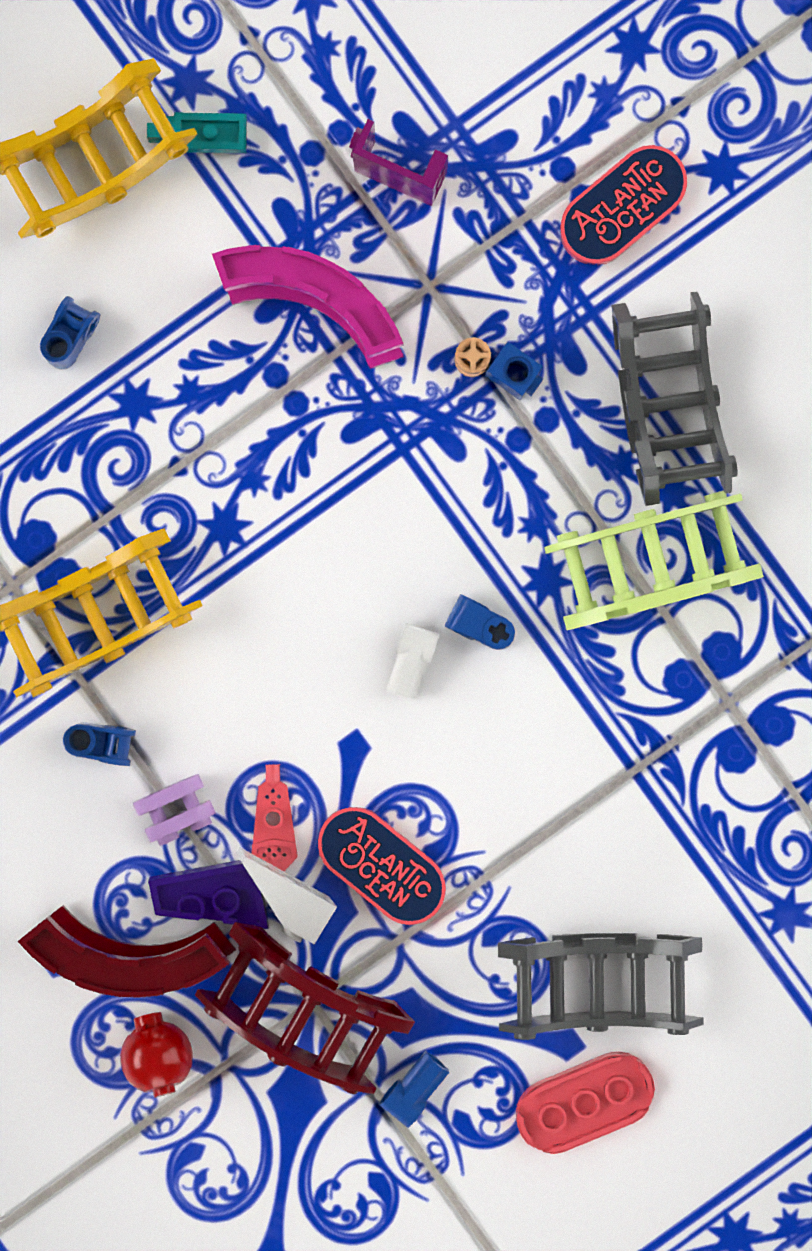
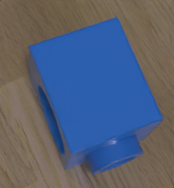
M507 342L487 370L485 376L515 398L521 400L525 393L532 397L543 381V378L539 376L543 366L510 342ZM512 365H520L525 369L527 378L521 382H514L508 377L507 369Z

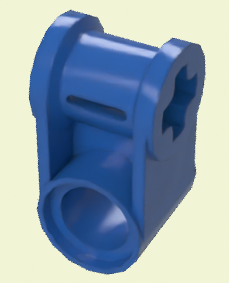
M66 296L58 306L50 326L41 339L40 351L43 357L55 368L67 369L76 362L87 340L94 333L101 314L95 310L90 312L74 303L72 297ZM56 343H67V351L63 356L57 358L51 356V349Z
M462 594L459 595L444 625L446 628L470 640L474 639L496 650L508 647L515 637V628L507 618ZM499 624H503L506 626L504 632L509 637L507 640L500 639L498 644L491 641L493 635L488 630L490 627L497 628Z
M80 722L65 731L63 745L69 754L76 757L94 759L107 764L130 766L131 760L128 759L131 737L136 735V730L120 726ZM82 729L89 734L90 744L86 749H80L74 745L73 734L76 730ZM118 738H119L118 747H117V753H116V752H115V751H116V745H117V740H118Z

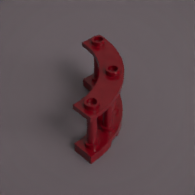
M64 905L17 941L44 968L53 974L57 973L63 978L74 982L80 988L99 994L133 998L159 996L167 992L194 986L229 965L230 961L227 959V956L237 950L215 921L199 932L177 941L152 945L132 944L108 938L92 930L78 920Z
M235 922L229 935L239 945V954L219 990L216 992L198 989L195 993V996L205 1006L204 1011L209 1016L221 1020L246 1041L267 1053V1057L276 1065L282 1067L288 1065L309 1076L339 1086L350 1094H357L358 1092L374 1094L377 1088L366 1077L365 1071L386 1035L391 1034L393 1031L409 1034L415 1021L394 1000L380 998L359 990L353 996L337 989L339 985L337 980L325 975L312 966L308 967L307 971L290 961L292 953L272 938L262 927ZM255 959L267 968L266 974L268 977L246 1014L230 998L251 960ZM287 982L300 990L304 998L282 1037H279L259 1024V1021L280 983ZM323 1003L339 1011L341 1017L319 1055H315L294 1044L316 1005ZM360 1020L374 1025L353 1065L332 1061L353 1024H357Z

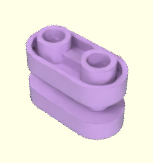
M199 774L183 779L132 803L138 816L149 812L153 825L144 830L150 843L157 841L159 846H162L179 838L177 833L179 830L190 826L193 832L212 823L210 816L216 812L211 801L207 800L199 803L195 791L204 787ZM182 798L186 810L167 818L162 806Z

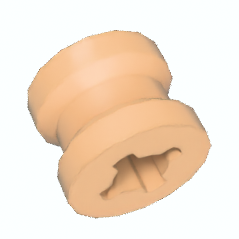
M466 338L456 348L454 358L456 368L464 376H480L489 366L491 359L490 348L486 342L479 338Z

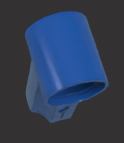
M425 1050L403 1079H398L392 1084L382 1097L379 1105L409 1128L422 1114L427 1105L426 1101L449 1074V1069L437 1057Z

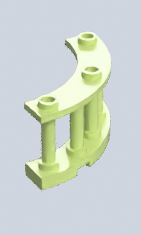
M724 491L704 496L705 503L656 515L655 509L633 514L634 522L580 537L578 531L556 536L558 543L544 547L545 553L564 550L579 604L575 606L577 613L563 617L566 630L637 613L763 578L760 563L746 567L745 561H740L726 505L743 501L742 495L737 494L727 497ZM712 510L726 565L723 566L725 573L715 575L714 570L709 569L695 518L696 513ZM676 518L681 519L695 574H692L693 582L678 586L675 585L674 579L670 580L655 525ZM641 528L656 584L653 585L654 592L635 597L634 591H630L615 535ZM596 540H601L615 595L612 596L614 603L598 607L596 600H592L578 549L579 545Z

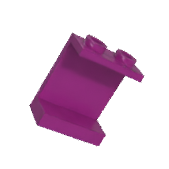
M367 119L363 129L357 127L349 145V148L352 149L350 158H353L354 171L433 206L447 175L449 155L435 149L424 175L421 176L371 153L376 142L374 121Z

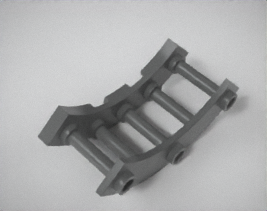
M697 291L690 292L691 311L637 319V316L630 315L626 303L611 305L615 350L619 349L622 370L617 371L631 453H636L640 469H636V475L645 506L660 504L659 489L665 488V484L719 476L724 492L731 493L732 477H737L738 475L736 458L734 455L729 456L716 406H720L719 389L717 385H712L706 331V327L711 326V312L708 304L703 305ZM692 325L694 350L641 358L640 355L635 356L634 338L639 337V333ZM696 364L699 391L647 399L646 396L640 395L638 377H642L643 373ZM702 405L707 430L658 438L648 435L645 418L649 417V413ZM710 444L714 462L663 470L662 467H656L654 460L656 452Z
M583 933L552 935V941L536 943V938L534 937L499 942L498 958L513 959V965H516L517 1019L499 1023V1031L514 1033V1038L520 1040L535 1039L537 1033L569 1028L587 1027L588 1031L604 1032L608 1030V1026L667 1029V1033L671 1035L689 1034V1029L704 1025V1017L685 1015V961H688L689 955L702 952V937L657 934V939H637L636 933ZM607 953H627V958H630L631 1012H604V959L607 958ZM585 954V958L589 959L590 1012L565 1013L564 961L567 960V955ZM648 954L666 955V960L670 961L671 1014L646 1012L645 959L648 958ZM546 958L549 961L550 1015L532 1017L531 965L535 964L536 959Z

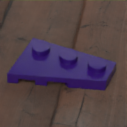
M241 860L151 876L148 879L154 912L157 916L197 921L208 919L223 921V924L234 925L235 922L269 929L264 897Z

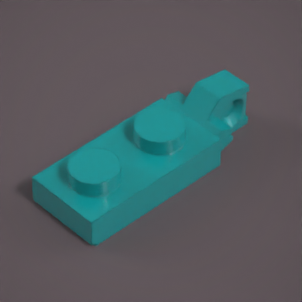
M174 112V116H166L175 132L195 128L197 135L187 144L189 148L187 152L247 153L246 114ZM147 123L148 142L160 143L163 139L154 123Z

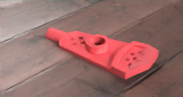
M265 764L266 781L258 786L252 854L285 871L298 857L288 787L280 781V764ZM268 813H278L280 822L277 825H270L266 819Z

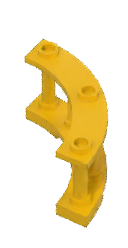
M154 58L126 64L108 84L98 91L101 99L87 109L83 105H78L66 114L54 120L55 128L39 136L32 130L18 137L0 142V174L6 175L30 217L18 231L21 239L36 235L37 238L45 237L51 234L56 229V226L73 220L106 202L114 204L121 201L127 196L126 190L151 175L169 160L179 158L189 150L187 144L197 135L195 128L175 132L151 91L153 86L151 82L161 72ZM137 96L163 139L148 153H146L124 114L126 110L124 105ZM105 119L112 120L136 162L115 177L90 136L92 133L91 129ZM71 140L78 142L102 184L79 197L54 156L56 148ZM36 159L37 162H42L65 203L42 211L18 169L20 165Z
M165 528L138 537L122 548L105 556L106 561L90 569L89 567H84L58 580V584L42 592L35 590L0 605V632H5L29 680L28 683L13 691L16 698L28 692L31 693L33 698L51 690L53 688L51 682L102 658H104L106 663L116 660L125 655L124 647L169 624L174 629L193 620L190 613L203 606L201 601L197 600L182 606L158 558L160 555L158 548L171 541ZM137 560L141 564L145 563L169 611L167 615L152 623L127 574L130 572L128 565ZM107 576L110 581H115L139 629L117 641L114 640L91 593L94 590L91 584ZM71 594L74 599L78 598L102 646L101 649L80 659H77L53 610L56 608L54 602ZM33 611L36 617H41L65 665L42 675L18 626L21 623L19 618Z

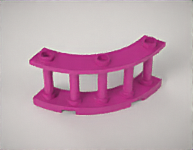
M248 245L212 253L223 287L228 292L232 305L259 299H279L300 303L316 309L338 323L358 345L370 369L404 357L400 347L404 346V343L386 308L359 279L337 264L313 253L284 246L279 248Z

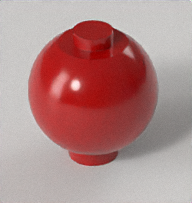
M162 1012L150 1013L134 1018L135 1030L126 1037L120 1052V1064L124 1076L136 1089L145 1093L153 1092L154 1098L175 1093V1086L181 1084L186 1079L192 1067L193 1050L189 1038L177 1025L163 1021Z

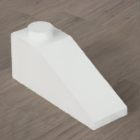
M239 847L236 851L237 856L284 927L282 932L297 942L305 939L315 944L337 908L331 898Z

